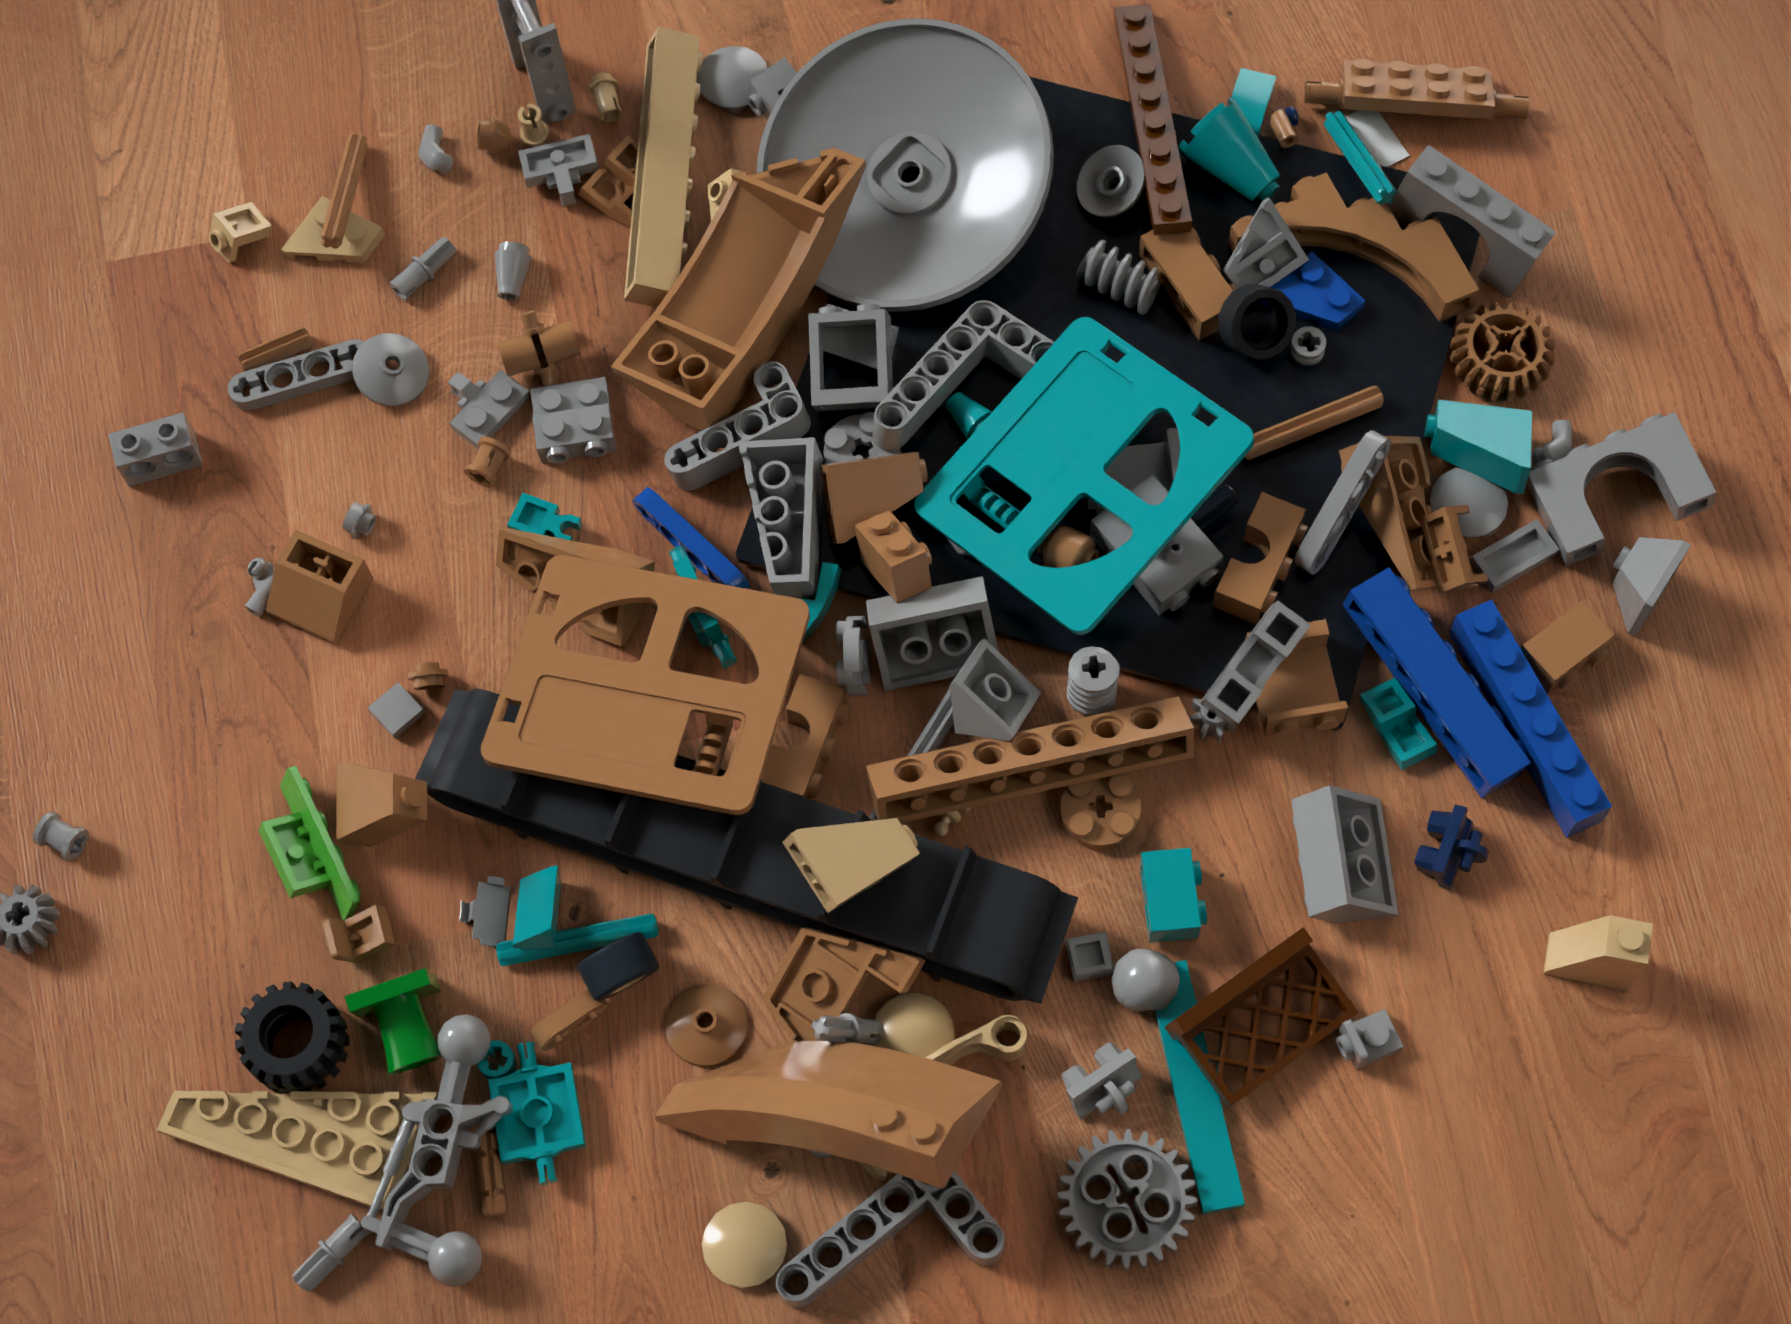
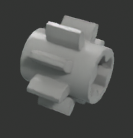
M1194 698L1192 708L1198 713L1192 714L1190 720L1193 726H1199L1201 730L1200 739L1207 735L1215 737L1218 742H1221L1222 734L1226 730L1232 733L1236 731L1237 725L1231 727L1218 716L1214 719L1209 718L1208 715L1212 716L1214 713L1201 705V700Z

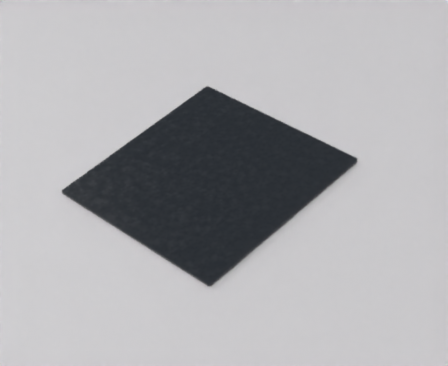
M1029 76L1045 107L1053 140V173L1049 193L1040 218L1027 241L1012 260L980 287L957 299L930 308L905 312H888L891 316V325L899 327L892 355L893 388L973 303L985 300L995 303L1053 342L1061 336L1074 320L1081 317H1090L1251 428L1253 434L1371 386H1378L1384 397L1383 406L1251 460L1244 457L1218 486L1220 488L1222 485L1227 484L1232 487L1239 498L1238 503L1201 530L1223 555L1221 569L1219 570L1221 572L1220 576L1206 588H1202L1199 585L1191 591L1188 601L1177 610L1171 611L1167 609L1161 615L1156 613L1132 584L1091 632L1083 635H1077L1069 631L972 556L958 554L943 534L919 517L914 506L916 497L891 513L899 522L904 521L909 526L912 536L918 543L923 542L929 549L932 557V564L929 565L932 587L983 576L995 635L1073 656L1082 648L1090 646L1100 647L1115 657L1122 671L1206 694L1244 643L1246 634L1252 632L1256 624L1213 607L1216 589L1231 558L1247 564H1255L1266 558L1260 548L1243 541L1246 525L1261 493L1264 492L1306 509L1303 524L1309 526L1308 533L1342 473V461L1339 450L1359 443L1370 430H1374L1383 436L1420 437L1422 443L1427 416L1431 413L1457 315L1439 322L1416 292L1403 280L1376 263L1349 252L1322 246L1300 245L1306 256L1313 252L1366 300L1364 308L1337 331L1321 326L1314 320H1303L1296 317L1294 333L1303 327H1315L1323 332L1326 337V348L1322 360L1312 366H1304L1297 363L1290 354L1292 339L1282 352L1272 358L1256 360L1233 352L1223 342L1219 330L1199 341L1161 286L1149 310L1141 315L1137 311V305L1133 308L1126 307L1124 305V298L1117 302L1111 298V291L1105 295L1101 294L1098 291V284L1092 288L1086 286L1085 277L1077 281L1075 277L1082 260L1088 251L1095 247L1102 239L1106 241L1104 253L1108 254L1116 246L1119 248L1117 260L1121 261L1129 253L1132 255L1130 266L1134 268L1142 260L1139 256L1140 237L1153 230L1145 186L1139 199L1131 208L1120 215L1108 218L1097 217L1089 213L1081 205L1077 196L1076 187L1079 173L1085 162L1097 151L1108 146L1121 145L1131 148L1139 155L1130 102ZM1171 112L1178 147L1183 140L1189 145L1195 137L1190 131L1200 119ZM1263 135L1258 136V139L1280 174L1279 179L1276 181L1280 187L1269 198L1274 205L1283 201L1290 202L1292 186L1302 178L1307 176L1316 177L1326 172L1347 208L1361 198H1373L1345 156L1298 144L1289 148H1283L1278 139ZM1179 152L1192 218V227L1200 238L1201 247L1207 255L1212 254L1216 258L1221 268V275L1229 284L1230 281L1224 274L1223 269L1232 255V251L1228 246L1231 225H1234L1236 221L1244 216H1254L1262 200L1259 198L1254 202L1250 201L1183 157ZM1379 165L1397 192L1407 172ZM913 166L908 167L902 173V181L906 183L915 181L919 176L920 169ZM1120 182L1115 184L1113 190L1119 185ZM1445 212L1431 213L1427 220L1437 217L1470 272L1480 233L1468 222L1455 215ZM1398 222L1401 229L1404 230L1405 227ZM1145 265L1144 274L1147 275L1150 271ZM829 297L827 304L849 311H857V306ZM1257 299L1250 303L1244 311L1240 326L1241 335L1247 343L1257 344L1264 340L1271 331L1274 322V311L1271 304L1269 308L1262 306ZM1309 341L1302 342V346H1305L1308 352L1314 351L1315 346H1311ZM1111 344L1104 353V355L1116 363L1125 356L1124 353ZM823 351L824 390L878 386L877 369ZM809 352L796 387L811 420L810 429L801 438H815L823 457V464H825L823 451L827 431L846 417L866 412H875V409L826 412L815 410L811 405ZM984 357L901 447V453L919 452V459H924L927 467V482H923V489L967 441L950 413L946 410L945 406L948 399L955 393L962 392L965 396L993 412L1020 382L1019 378L987 357ZM1202 407L1195 416V418L1208 427L1218 419ZM793 412V413H790V414L786 415L785 418L790 417V416H792V415L795 414V413H794V412ZM1157 413L1127 446L1164 443L1166 429L1177 428L1168 413ZM860 445L856 447V451L852 454L853 456L861 455L865 459L869 457V450L871 448ZM987 467L979 475L987 487L1018 510L1022 511L1031 501V497L994 469ZM822 489L819 578L823 562L838 564L842 570L837 588L838 591L870 600L890 596L860 561L856 536L845 543H830ZM963 495L958 498L956 502L958 505L994 532L1000 534L1005 530L965 500ZM1086 497L1081 498L1050 533H1053L1059 526L1066 525L1091 536L1090 525L1091 520L1095 517V509L1088 510ZM1359 505L1329 558L1316 574L1311 575L1294 564L1298 548L1293 546L1288 555L1289 558L1293 559L1290 571L1285 581L1277 579L1273 591L1278 592L1276 601L1281 602L1305 621L1312 622L1326 619L1329 630L1326 648L1339 700L1346 701L1348 708L1367 638L1342 604L1351 589L1387 569L1390 560L1388 552ZM752 507L736 550V558L740 563L767 570L759 538L760 534ZM1095 541L1096 550H1099V558L1107 555ZM1038 547L1033 551L1030 560L1032 563L1042 566V555L1038 553ZM1255 701L1252 707L1258 709L1257 702ZM1344 722L1331 730L1338 731L1342 729Z

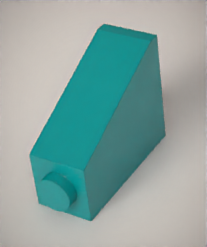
M1438 399L1435 415L1428 414L1426 420L1425 437L1431 438L1430 454L1514 493L1524 494L1531 469L1532 411Z

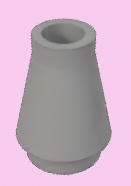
M502 242L499 244V250L494 253L498 283L497 296L505 300L520 299V291L532 257L529 255L528 246L517 242Z

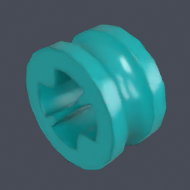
M500 1040L490 1041V1048L486 1056L477 1065L481 1073L490 1080L512 1074L516 1069L517 1060L507 1043ZM501 1051V1055L507 1062L504 1067L498 1065L499 1070L494 1071L486 1060L489 1055L495 1057L494 1052Z

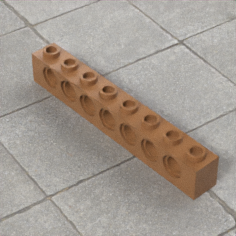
M1179 696L1016 732L1015 736L1009 741L988 738L866 765L869 796L877 820L897 818L900 823L1193 758L1194 727Z

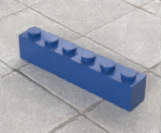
M1387 568L1351 589L1342 605L1415 704L1420 714L1481 799L1520 776L1531 763L1528 759L1527 749L1519 739L1513 738L1504 726V719L1500 711L1495 706L1489 705L1480 693V686L1476 678L1472 674L1466 673L1461 667L1451 644L1446 640H1442L1433 628V621L1430 615L1423 608H1419L1413 601L1406 582L1401 577L1395 576L1390 568Z
M1492 599L1457 614L1449 634L1471 673L1478 681L1489 704L1495 706L1500 711L1504 719V726L1512 737L1519 739L1527 749L1528 759L1531 763L1526 769L1565 837L1568 838L1603 822L1612 805Z

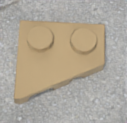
M321 196L282 247L281 251L285 258L296 260V255L316 256L318 261L333 262L335 260H344L347 263H365L385 234L382 227L350 211L341 246L337 249L324 247L321 243V233L330 200Z

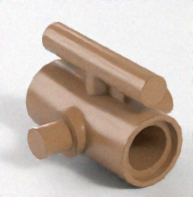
M535 310L526 311L520 314L524 328L521 330L522 335L497 343L507 376L510 377L534 369L535 374L540 375L543 386L555 385L557 383L554 369L557 367L555 362L581 355L571 322L567 321L544 328V325L538 322Z

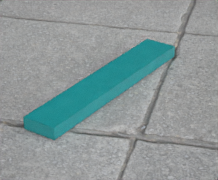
M1182 960L1174 962L1180 978L1176 996L1165 1009L1161 1011L1154 1010L1201 1212L1202 1215L1244 1207L1245 1201L1219 1095L1179 1039L1173 1041L1164 1028L1197 1004L1187 961ZM1202 1031L1193 1040L1203 1053L1209 1054L1204 1032Z

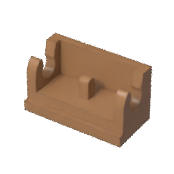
M1468 505L1445 506L1419 517L1439 593L1472 589L1477 587L1478 583L1488 582L1486 573L1472 574L1467 555L1468 549L1466 542L1463 540L1458 519L1460 515L1470 513Z

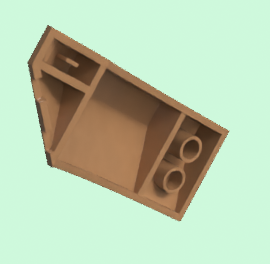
M834 147L819 151L820 157L799 162L796 157L768 165V171L753 175H747L746 171L731 175L732 182L696 250L657 309L611 365L612 371L677 419L702 431L726 419L754 383V374L758 367L769 362L815 285L833 249L867 166L866 160Z
M820 1040L786 1042L676 1084L658 1110L655 1119L657 1122L726 1145L731 1140L793 1146L828 1153L869 1164L944 1189L1001 1090L1002 1082L925 1057L882 1047L852 1042Z

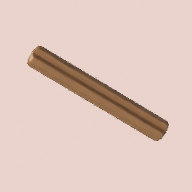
M352 133L347 137L321 233V243L326 248L332 247L337 249L343 241L368 147L366 144L367 138L362 134L356 135Z
M1371 386L1253 434L1254 445L1246 454L1245 459L1251 460L1383 406V394L1378 386Z

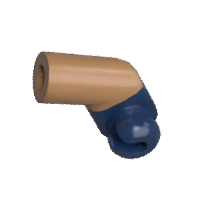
M1292 106L1286 109L1282 107L1276 109L1270 120L1272 130L1283 148H1289L1298 141V136L1293 126L1298 124L1299 116L1297 110Z

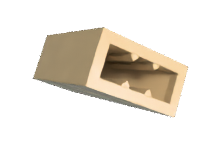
M897 818L797 829L782 842L827 913H830L905 866L920 854L916 848L918 843L915 835L906 825L902 826Z
M1609 915L1550 932L1543 974L1627 991L1648 965L1653 924Z

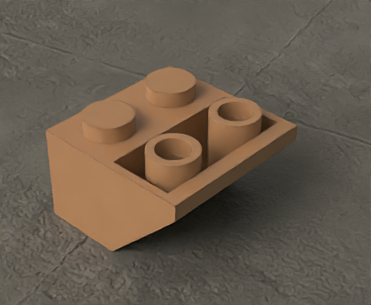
M295 530L276 562L266 612L271 616L336 644L372 582L373 576L364 559Z

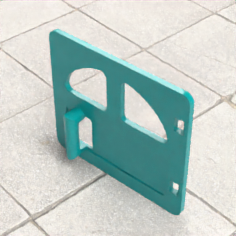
M1081 317L1070 324L923 489L924 492L916 497L914 506L921 519L1069 631L1077 635H1083L1091 632L1252 449L1254 435L1251 428L1103 325L1090 317ZM1110 344L1125 354L1118 363L1104 355ZM1201 407L1218 418L1209 427L1195 418ZM1164 412L1172 417L1178 429L1180 440L1179 462L1174 481L1164 501L1158 505H1150L1105 472L1155 414ZM987 467L994 469L1031 497V501L1022 511L1018 510L985 485L979 476ZM963 495L965 500L1005 530L1000 534L994 532L956 503L958 498ZM1083 497L1090 498L1133 530L1132 537L1122 546L1107 555L1084 564L1051 568L1036 565L1030 560L1033 551Z

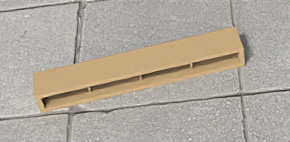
M661 26L656 28L646 49L624 300L656 308L679 277L681 265H683L687 255L688 246L687 243L683 242V234L686 232L690 221V211L685 209L686 200L689 199L693 186V180L688 178V173L695 157V147L691 146V137L695 134L698 123V116L693 114L694 105H696L700 95V84L696 83V75L699 73L703 61V53L698 52L700 37Z

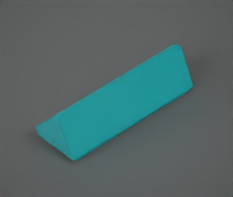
M558 866L548 867L520 879L513 949L555 948L561 892V877Z

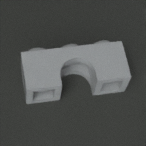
M1276 601L1273 603L1200 701V704L1231 727L1238 725L1262 693V688L1273 672L1289 656L1311 624L1281 602Z

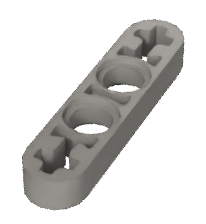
M359 339L348 340L241 372L229 381L228 393L237 408L250 411L354 380L352 355L357 352L364 341ZM334 359H340L342 369L338 370ZM319 362H325L330 365L329 371L321 377H315L310 374L311 368ZM282 373L293 375V380L289 386L284 388L274 386L273 382L278 375ZM265 380V383L269 389V391L264 392L263 390L264 387L261 383V381ZM250 386V395L243 397V388Z
M1370 430L1364 435L1298 548L1294 558L1295 565L1311 575L1316 574L1323 567L1386 459L1391 447L1390 439L1374 430Z

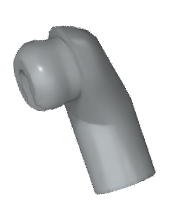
M428 124L425 127L419 147V158L431 171L437 170L442 174H446L453 165V158L448 154H444V150L439 147L443 130L439 126Z

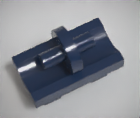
M1454 805L1452 813L1444 811L1431 812L1427 824V832L1431 837L1442 839L1439 849L1421 845L1414 860L1417 870L1435 877L1439 887L1451 889L1458 868L1464 872H1470L1473 862L1484 863L1489 855L1487 848L1480 845L1483 834L1472 830L1474 823L1467 818L1468 809L1464 806Z

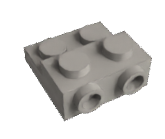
M606 377L530 389L536 448L541 463L550 462L558 464L568 461L569 458L581 456L601 457L607 454V452L617 451Z

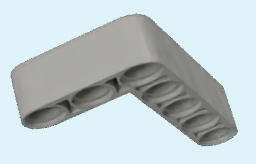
M981 300L973 303L879 403L874 413L872 437L874 443L884 450L893 451L901 448L984 357H987L1021 380L1054 342L993 302ZM887 424H893V425H895V426H894V427H890V426H887Z
M955 1171L944 1189L928 1186L920 1181L897 1174L785 1264L778 1272L776 1287L782 1301L788 1306L803 1308L809 1305L927 1208L932 1211L974 1263L981 1266L993 1265L1002 1257L1005 1244L1004 1233ZM894 1194L904 1195L910 1201L909 1206L901 1213L891 1212L886 1207L889 1197ZM955 1200L964 1201L968 1204L970 1211L962 1219L951 1218L946 1212L949 1203ZM861 1221L871 1222L876 1227L875 1234L868 1240L857 1239L852 1234L853 1228L857 1223ZM987 1233L995 1237L997 1241L996 1248L989 1253L979 1252L973 1245V1241L978 1235ZM828 1248L838 1249L842 1253L841 1262L831 1268L822 1266L819 1263V1257L824 1250ZM801 1275L808 1280V1287L804 1293L791 1295L785 1291L786 1282L792 1276Z

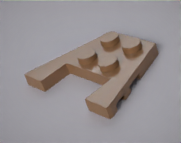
M805 927L800 929L762 999L792 1040H797V1042L816 1041L817 1039L814 1037L815 1029L812 1028L813 1021L819 1020L822 1015L839 1017L841 1014L848 1013L870 973L899 993H908L925 960L918 956Z

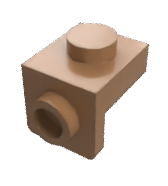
M374 905L344 921L329 918L323 922L326 935L325 944L331 957L335 960L359 963L395 945L386 906Z

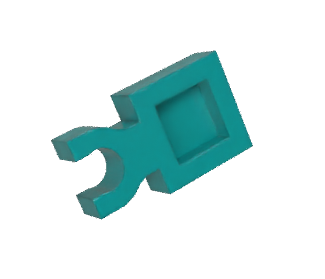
M522 493L509 519L507 528L573 541L571 536L564 535L562 532L568 527L580 531L583 523L580 517L574 515L559 516V507L554 503Z

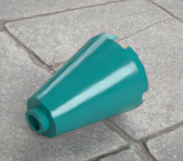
M1232 97L1228 98L1227 107L1221 102L1194 126L1190 132L1195 137L1189 145L1183 140L1178 147L1183 157L1252 202L1259 198L1262 201L1270 198L1280 187L1276 183L1280 174L1239 104Z

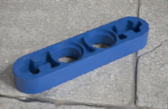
M646 487L632 500L633 505L643 518L674 547L684 546L691 563L713 583L750 589V584L742 572L654 490Z

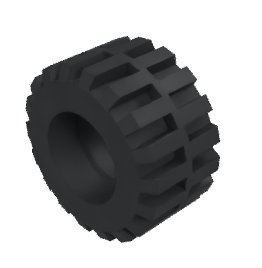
M291 981L283 982V989L281 990L275 985L266 987L267 995L261 997L257 993L251 998L254 1002L251 1009L244 1006L240 1013L245 1019L244 1023H236L235 1033L240 1039L235 1041V1047L242 1055L239 1059L260 1083H263L274 1092H277V1090H280L282 1093H290L295 1090L311 1091L310 1086L314 1084L319 1089L327 1085L324 1078L329 1074L335 1078L340 1072L336 1066L337 1062L345 1063L348 1056L347 1052L343 1049L344 1046L350 1045V1036L345 1032V1029L348 1028L345 1019L319 989L314 991L309 984L301 982L298 988ZM295 1020H308L313 1023L312 1039L301 1053L290 1058L274 1057L273 1041L277 1032L284 1025Z

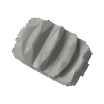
M15 885L12 896L7 895L5 892H0V900L3 901L0 905V946L6 945V950L11 954H17L22 949L26 954L33 955L36 943H39L42 947H48V940L45 937L47 934L59 933L58 927L52 922L61 917L60 911L53 907L55 904L53 897L48 893L42 894V890L33 885L27 891L21 885Z

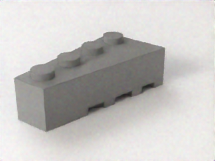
M814 437L738 441L770 585L775 594L815 600L819 583L822 482L819 465H823V457Z

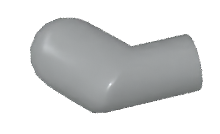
M1569 420L1553 422L1552 441L1546 443L1544 447L1534 449L1532 453L1534 465L1548 459L1554 462L1568 455L1572 450V423Z
M255 558L249 563L247 570L248 574L253 576L256 591L244 607L250 613L260 618L267 607L275 567L271 562H267L263 558Z

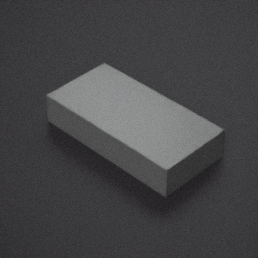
M1538 519L1476 553L1471 557L1470 563L1478 574H1487L1488 582L1484 583L1493 593L1556 557L1560 549Z

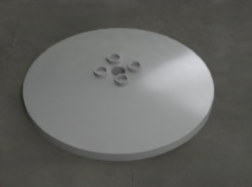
M918 18L899 19L864 27L842 37L815 55L798 71L776 101L761 138L757 161V173L768 171V165L796 157L799 162L820 157L819 151L834 147L866 160L867 166L838 237L814 287L830 297L849 305L877 304L880 305V309H885L887 312H905L926 309L957 299L980 287L1012 260L1034 230L1043 211L1052 179L1054 153L1050 123L1043 102L1029 76L1006 50L991 39L964 26L941 20ZM913 166L920 169L919 176L915 181L910 183L902 181V173L908 167Z

